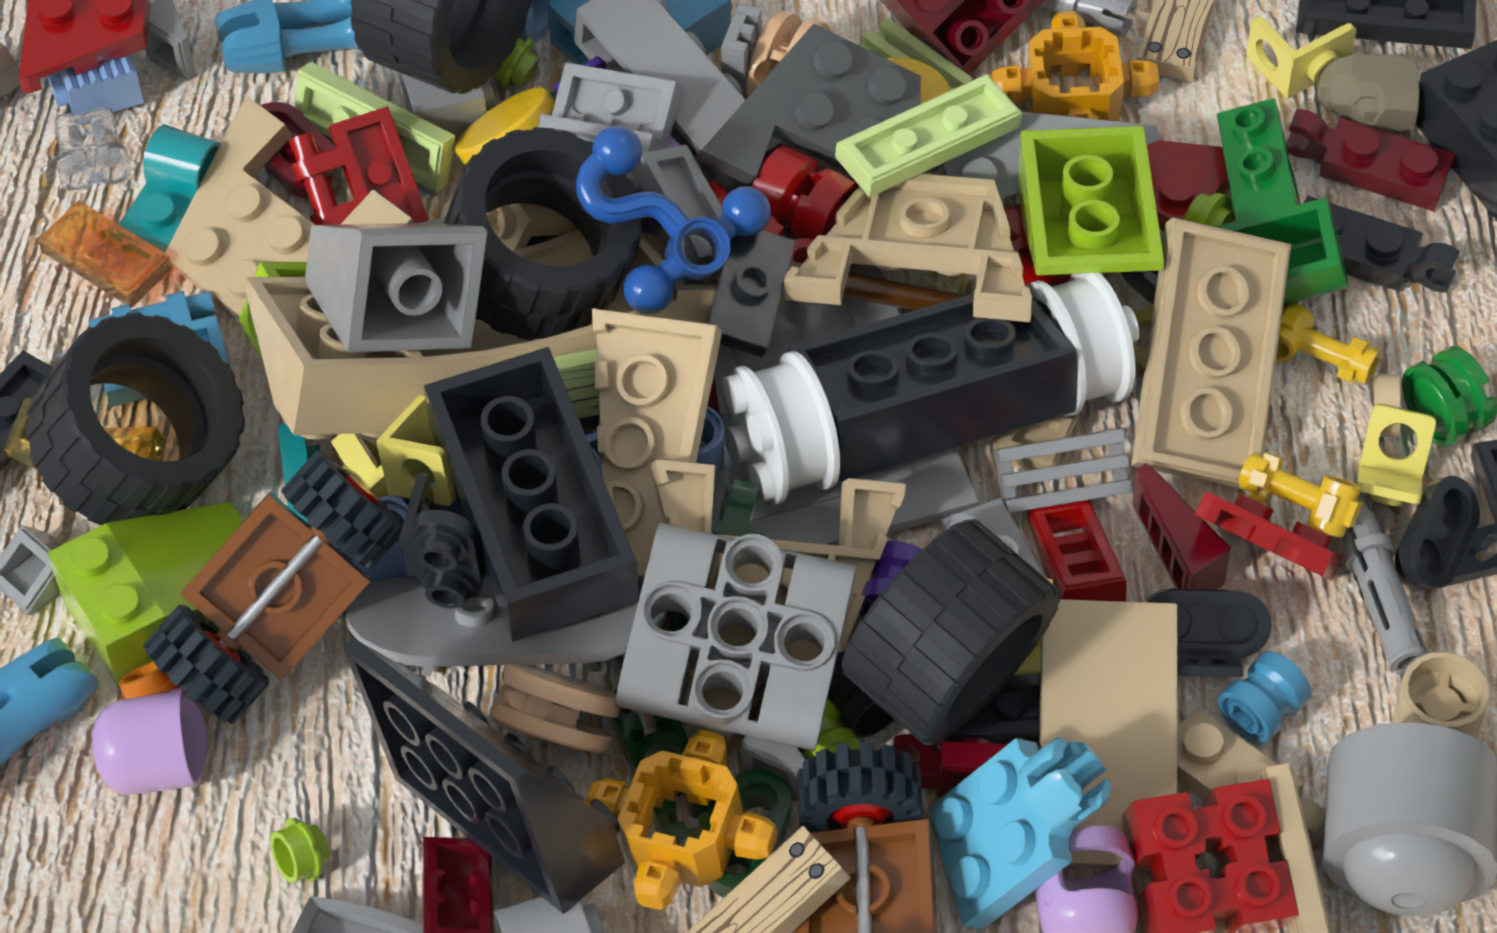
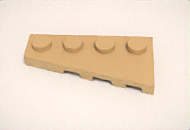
M592 309L593 331L596 334L597 362H594L595 388L599 391L600 426H597L598 452L601 454L602 477L637 560L638 579L644 580L657 527L660 522L663 523L651 476V463L657 459L689 463L697 462L722 332L716 325Z

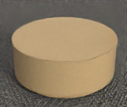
M1377 374V377H1374V405L1384 404L1400 408V374ZM1400 423L1390 424L1385 427L1380 437H1400Z

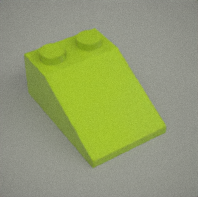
M1144 126L1020 131L1018 190L1023 229L1036 275L1156 271L1164 269V257Z
M231 502L173 511L159 516L155 514L105 523L47 552L62 599L117 688H119V680L126 674L148 662L154 661L148 657L143 645L178 605H186L192 611L195 610L200 613L207 622L211 621L181 596L180 593L243 522V519Z

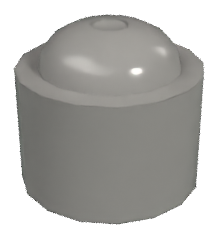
M1415 722L1374 725L1344 737L1331 749L1327 765L1322 866L1330 880L1375 909L1405 916L1433 915L1449 910L1457 903L1478 897L1493 886L1497 876V757L1494 751L1469 734L1441 725Z

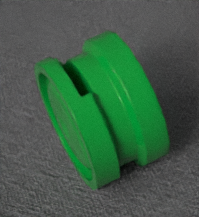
M1450 346L1433 356L1431 364L1428 365L1426 362L1421 361L1404 371L1402 389L1407 408L1411 411L1435 417L1436 425L1432 442L1437 446L1449 447L1466 437L1467 432L1476 433L1495 422L1497 415L1496 397L1491 396L1487 398L1483 385L1489 383L1490 380L1476 359L1461 347Z

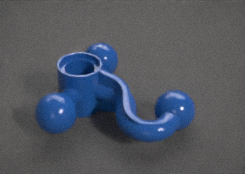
M620 125L609 126L599 132L593 142V154L581 165L576 179L577 197L584 210L595 219L613 224L625 223L643 217H652L670 235L671 238L668 240L665 249L666 259L658 266L646 264L632 269L626 276L623 285L624 297L628 305L636 312L646 315L656 314L669 305L674 293L673 286L680 280L692 283L702 282L711 277L727 261L731 249L730 240L737 234L753 236L763 231L768 225L771 216V207L766 195L750 186L738 187L730 191L723 200L721 207L722 215L715 220L706 217L689 220L671 199L655 192H638L613 199L607 197L601 189L603 178L607 174L625 175L633 171L640 163L643 154L642 144L637 134L631 129ZM697 235L709 242L713 255L710 264L699 266L691 263L685 257L682 243L686 236Z

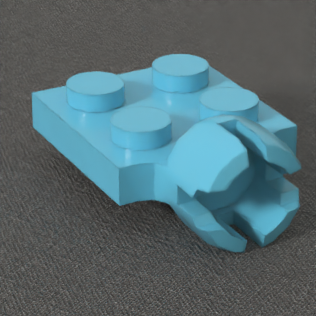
M1057 737L1038 750L1035 742L1016 738L929 807L962 926L983 930L1073 862L1069 850V837L1073 829L1106 804L1111 792V782L1104 779L1089 792L1084 793L1083 788L1107 771L1098 755L1084 742L1069 741L1066 743L1063 737Z

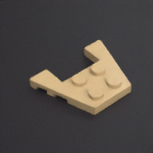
M249 97L242 102L164 254V258L175 271L202 292L210 291L211 299L238 320L247 298L245 292L246 277L255 276L260 261L307 262L311 225H315L253 178L292 135L283 122ZM372 190L340 225L414 222L411 217Z
M919 174L870 198L858 186L836 213V224L826 236L818 235L807 248L808 258L800 268L792 266L784 278V300L841 305L851 264L874 265L882 270H897L899 268L931 270L947 276H956L963 273L976 274L978 278L974 293L973 317L1031 322L1032 294L1030 288L1025 286L1022 277L1023 266L1018 252H1014L1010 240V226L995 180Z
M659 459L652 462L651 476L663 523L713 534L711 532L715 465ZM851 478L843 481L839 546L772 540L779 549L857 566L838 653L843 651L847 645L865 596L861 595L870 578L875 562L880 560L888 539L886 534L896 509L900 508L905 496L906 484ZM720 535V536H725V537L734 538V539H736L737 537H740V536ZM716 553L708 589L715 590L723 558L722 553ZM745 564L734 571L735 575L746 583H759L769 576L768 572L757 564ZM785 567L777 604L785 606L793 569ZM738 625L727 627L719 634L725 643L732 646L747 645L755 638L748 628ZM797 640L791 642L786 647L787 653L799 661H810L816 659L821 654L819 648L807 640Z

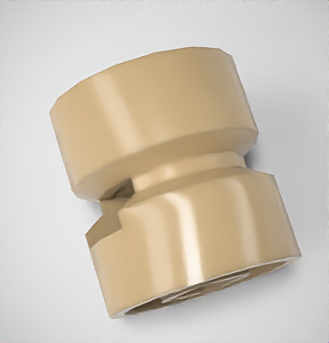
M1432 652L1418 657L1406 668L1391 723L1415 722L1441 725L1469 734L1477 739L1490 699L1488 681L1481 669L1466 657L1451 652Z

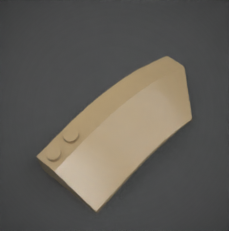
M663 228L659 231L658 237L642 233L639 247L626 276L632 269L640 265L652 264L658 266L666 259L665 249L669 238ZM579 229L546 242L513 251L531 262L553 267L572 266L593 258L590 246ZM720 269L702 282L690 283L680 280L673 286L674 293L669 305L656 314L647 315L636 312L628 305L623 290L625 276L614 302L610 303L607 311L706 324ZM246 277L245 292L274 405L292 434L308 439L320 440L329 438L332 434L357 433L379 438L418 395H425L424 385L546 347L550 348L553 357L597 349L593 322L586 327L548 338L529 341L518 339L517 336L507 333L503 335L490 329L491 326L483 321L475 319L471 348L347 353L307 287L305 277ZM784 286L779 306L788 302V300H784Z

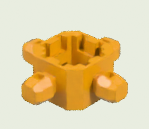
M1075 11L1058 12L1051 21V29H1042L1029 41L1027 68H1020V65L999 67L991 71L993 81L1002 91L1010 93V100L1013 103H1021V99H1028L1031 113L1117 122L1120 121L1122 97L1124 94H1128L1129 98L1150 96L1158 91L1159 73L1156 63L1148 60L1128 59L1127 63H1121L1118 37L1102 27H1085L1084 19ZM1079 70H1088L1089 77H1099L1100 81L1098 92H1090L1089 86L1070 87L1069 93H1060L1059 85L1049 86L1051 71H1059L1060 76H1079Z
M700 730L690 738L682 755L660 751L641 760L630 788L627 782L612 779L594 781L591 785L586 800L590 802L593 799H598L604 803L620 825L626 854L637 872L634 888L637 902L642 906L662 910L673 901L681 883L703 887L722 878L733 850H735V854L738 857L757 860L768 858L773 852L778 835L777 827L767 817L749 811L743 813L738 784L728 767L725 766L728 756L725 738L719 733ZM678 792L686 794L687 802L708 806L710 800H716V805L710 818L711 828L709 831L702 830L699 839L688 837L683 847L677 845L676 837L654 832L652 839L647 838L654 818L653 808H661L664 799L675 802Z

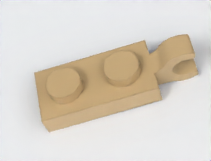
M1196 707L1177 727V781L1203 800L1215 787L1257 781L1265 767L1278 765L1199 707ZM1295 777L1301 798L1304 782ZM1303 798L1300 800L1312 851L1314 852L1323 842L1324 830L1322 828L1324 827L1325 809L1316 802Z

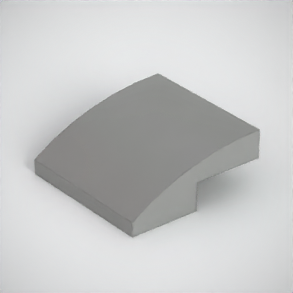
M565 62L552 116L541 114L538 128H549V130L559 132L564 130L577 134V137L588 142L590 140L594 142L595 137L601 130L609 126L620 125L631 129L637 134L642 144V153L665 149L679 109L684 87L672 80ZM632 171L627 173V177L633 180L637 191L643 192Z

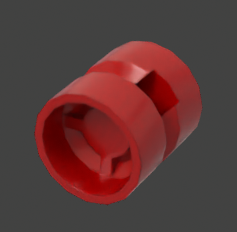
M782 145L774 150L762 165L752 185L753 188L760 190L766 195L770 203L771 215L779 224L784 226V230L791 226V234L794 239L811 238L814 240L818 235L826 236L836 224V213L859 186L854 179L833 168H825L820 172V166L816 159L789 145Z

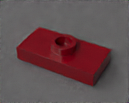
M423 837L422 933H494L492 857L469 838Z

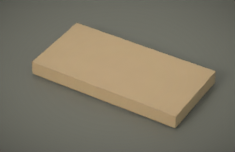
M1171 218L1165 223L1162 244L1164 269L1158 272L1131 466L1140 467L1147 463L1158 472L1241 489L1239 487V476L1245 461L1254 452L1263 455L1291 244Z
M1060 599L1058 610L1050 622L1047 631L1041 637L1040 749L1057 737H1063L1066 743L1069 741L1084 742L1098 755L1107 771L1083 788L1084 793L1089 792L1104 779L1111 782V792L1106 804L1073 830L1095 825L1112 826L1125 833L1121 815L1134 800L1177 794V604ZM1075 851L1071 853L1073 862L1065 868L1111 870L1117 867L1123 858L1109 851ZM1149 867L1134 869V871H1150Z

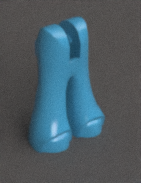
M59 637L41 643L0 668V766L38 733L56 722H64L82 710L81 707L99 687L97 677L85 664L75 661L73 651Z

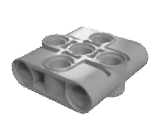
M660 522L655 534L622 666L615 706L696 724L700 730L719 733L724 738L741 734L816 751L857 566L779 549L771 539L760 534H746L734 539ZM718 552L723 554L715 590L708 588L716 553ZM745 564H757L763 567L769 576L759 583H746L740 580L734 571ZM786 567L793 569L784 606L777 604ZM665 611H676L683 614L689 622L683 629L670 632L660 629L653 620ZM738 625L748 628L755 638L747 645L732 646L725 643L719 634L727 627ZM807 640L814 643L819 648L821 654L816 659L810 661H799L787 653L786 647L791 642ZM694 666L696 670L688 706L680 705L689 667ZM761 681L766 682V688L759 719L756 722L750 720L758 683ZM727 688L739 697L740 702L734 708L717 710L705 702L704 696L713 689Z

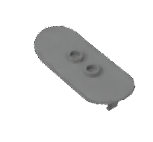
M389 577L370 582L346 608L344 613L347 628L358 641L403 667L404 664L422 667L421 676H431L433 667L505 665L507 663L517 665L588 663L591 672H600L601 661L619 656V671H622L639 601L514 642L510 638L487 577L484 578L482 589L477 596L465 600L461 607L453 609L439 607L431 603L425 596L426 589L420 584L417 577ZM638 579V591L640 598L644 580ZM669 611L660 613L654 618L653 622L659 628L666 621Z

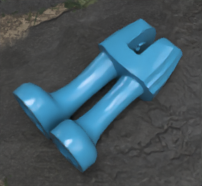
M252 0L224 10L215 16V26L218 38L222 43L221 51L224 63L231 72L287 71L288 57L333 50H360L354 39L355 32L351 27V0H307L273 3L272 0Z

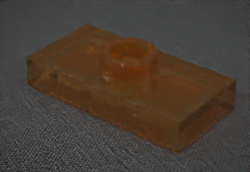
M80 200L38 238L42 253L122 303L129 304L130 308H133L172 270L169 255Z

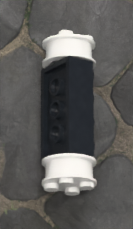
M1102 273L1072 274L1069 282L1050 286L1043 281L1028 283L1026 287L1030 288L1032 294L1031 322L973 317V293L788 347V353L782 355L778 366L753 372L746 366H739L733 368L729 376L723 377L722 391L732 426L724 429L725 444L732 461L735 464L743 463L750 477V482L759 485L757 499L760 502L766 501L769 504L776 505L784 502L788 491L812 483L823 490L833 488L837 484L838 479L844 481L849 478L866 475L1061 415L1065 417L1076 415L1082 410L1086 401L1103 397L1111 402H1119L1128 398L1137 386L1133 342H1136L1139 338V326L1136 316L1128 305L1121 306L1114 290Z

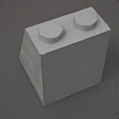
M445 223L311 225L305 283L347 353L471 348L487 231L483 226Z

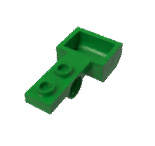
M1271 98L1216 113L1236 221L1215 227L1291 244L1283 305L1349 288L1340 239L1327 197L1300 204L1297 184L1288 155L1281 115L1276 99Z

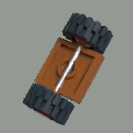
M316 450L281 490L286 500L294 505L293 508L299 514L306 517L312 526L307 524L269 491L181 590L180 595L211 621L207 622L200 613L195 610L192 611L186 605L182 606L180 604L143 645L148 657L155 661L154 664L160 671L170 676L168 679L174 685L180 686L186 691V695L194 702L197 700L203 709L210 714L214 713L224 722L228 721L230 724H234L270 684L268 676L263 673L262 668L258 664L250 660L252 658L250 655L282 681L370 583V577L333 545L336 544L347 556L353 557L358 564L371 570L400 537L403 522L399 520L400 518L388 509L387 505L380 498L376 497L366 485L356 479L347 469L344 470L338 462L329 458L322 451Z
M860 742V749L850 750L848 743L836 745L837 753L833 754L825 748L816 752V759L808 757L803 762V769L799 768L798 772L800 828L804 826L851 878L795 929V933H938L933 831L929 820H923L921 772L917 760L911 761V755L905 751L895 755V747L883 744L879 750H873L872 742Z

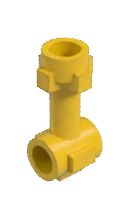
M1289 303L1283 306L1276 362H1289L1297 351H1300L1339 367L1337 377L1352 383L1359 382L1364 385L1370 382L1377 369L1381 350L1371 347L1372 343L1353 337L1351 342L1347 344L1313 330L1315 325L1314 317L1306 307L1297 303Z
M1254 452L1247 458L1239 476V487L1251 492L1249 498L1265 504L1269 502L1272 495H1275L1309 509L1311 513L1307 525L1335 537H1344L1347 527L1355 526L1363 502L1358 501L1362 488L1357 484L1336 476L1324 475L1321 486L1282 471L1284 458L1270 452L1265 453L1264 456Z

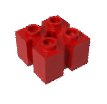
M1270 779L1215 787L1201 802L1202 807L1191 809L1189 794L1184 792L1134 800L1121 815L1125 834L1133 846L1134 869L1149 867L1152 883L1138 895L1145 933H1213L1216 930L1215 922L1226 920L1228 933H1257L1284 928L1299 916L1287 860L1274 863L1269 862L1267 846L1281 834ZM1204 852L1212 854L1221 864L1222 870L1217 873L1216 878H1210L1209 868L1199 870L1195 860Z

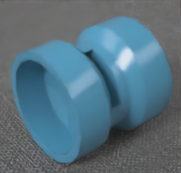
M1272 651L1263 652L1248 668V678L1233 681L1218 697V708L1223 718L1237 734L1251 743L1258 745L1266 744L1281 729L1282 718L1285 715H1296L1310 701L1312 689L1307 678L1292 661L1279 653Z

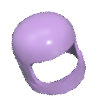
M178 688L172 689L168 693L115 701L104 707L96 719L92 737L93 757L102 780L115 792L126 795L200 785L207 758L208 740L205 719L197 700L194 702L186 695L185 690Z
M1093 825L1073 830L1069 837L1070 853L1083 850H1101L1117 854L1123 859L1117 867L1104 874L1089 878L1063 879L1061 870L1035 890L1041 931L1043 933H1134L1139 911L1138 902L1133 897L1131 874L1134 871L1135 859L1130 840L1125 833L1112 826Z

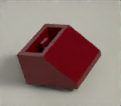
M1044 0L880 1L909 33L970 75Z

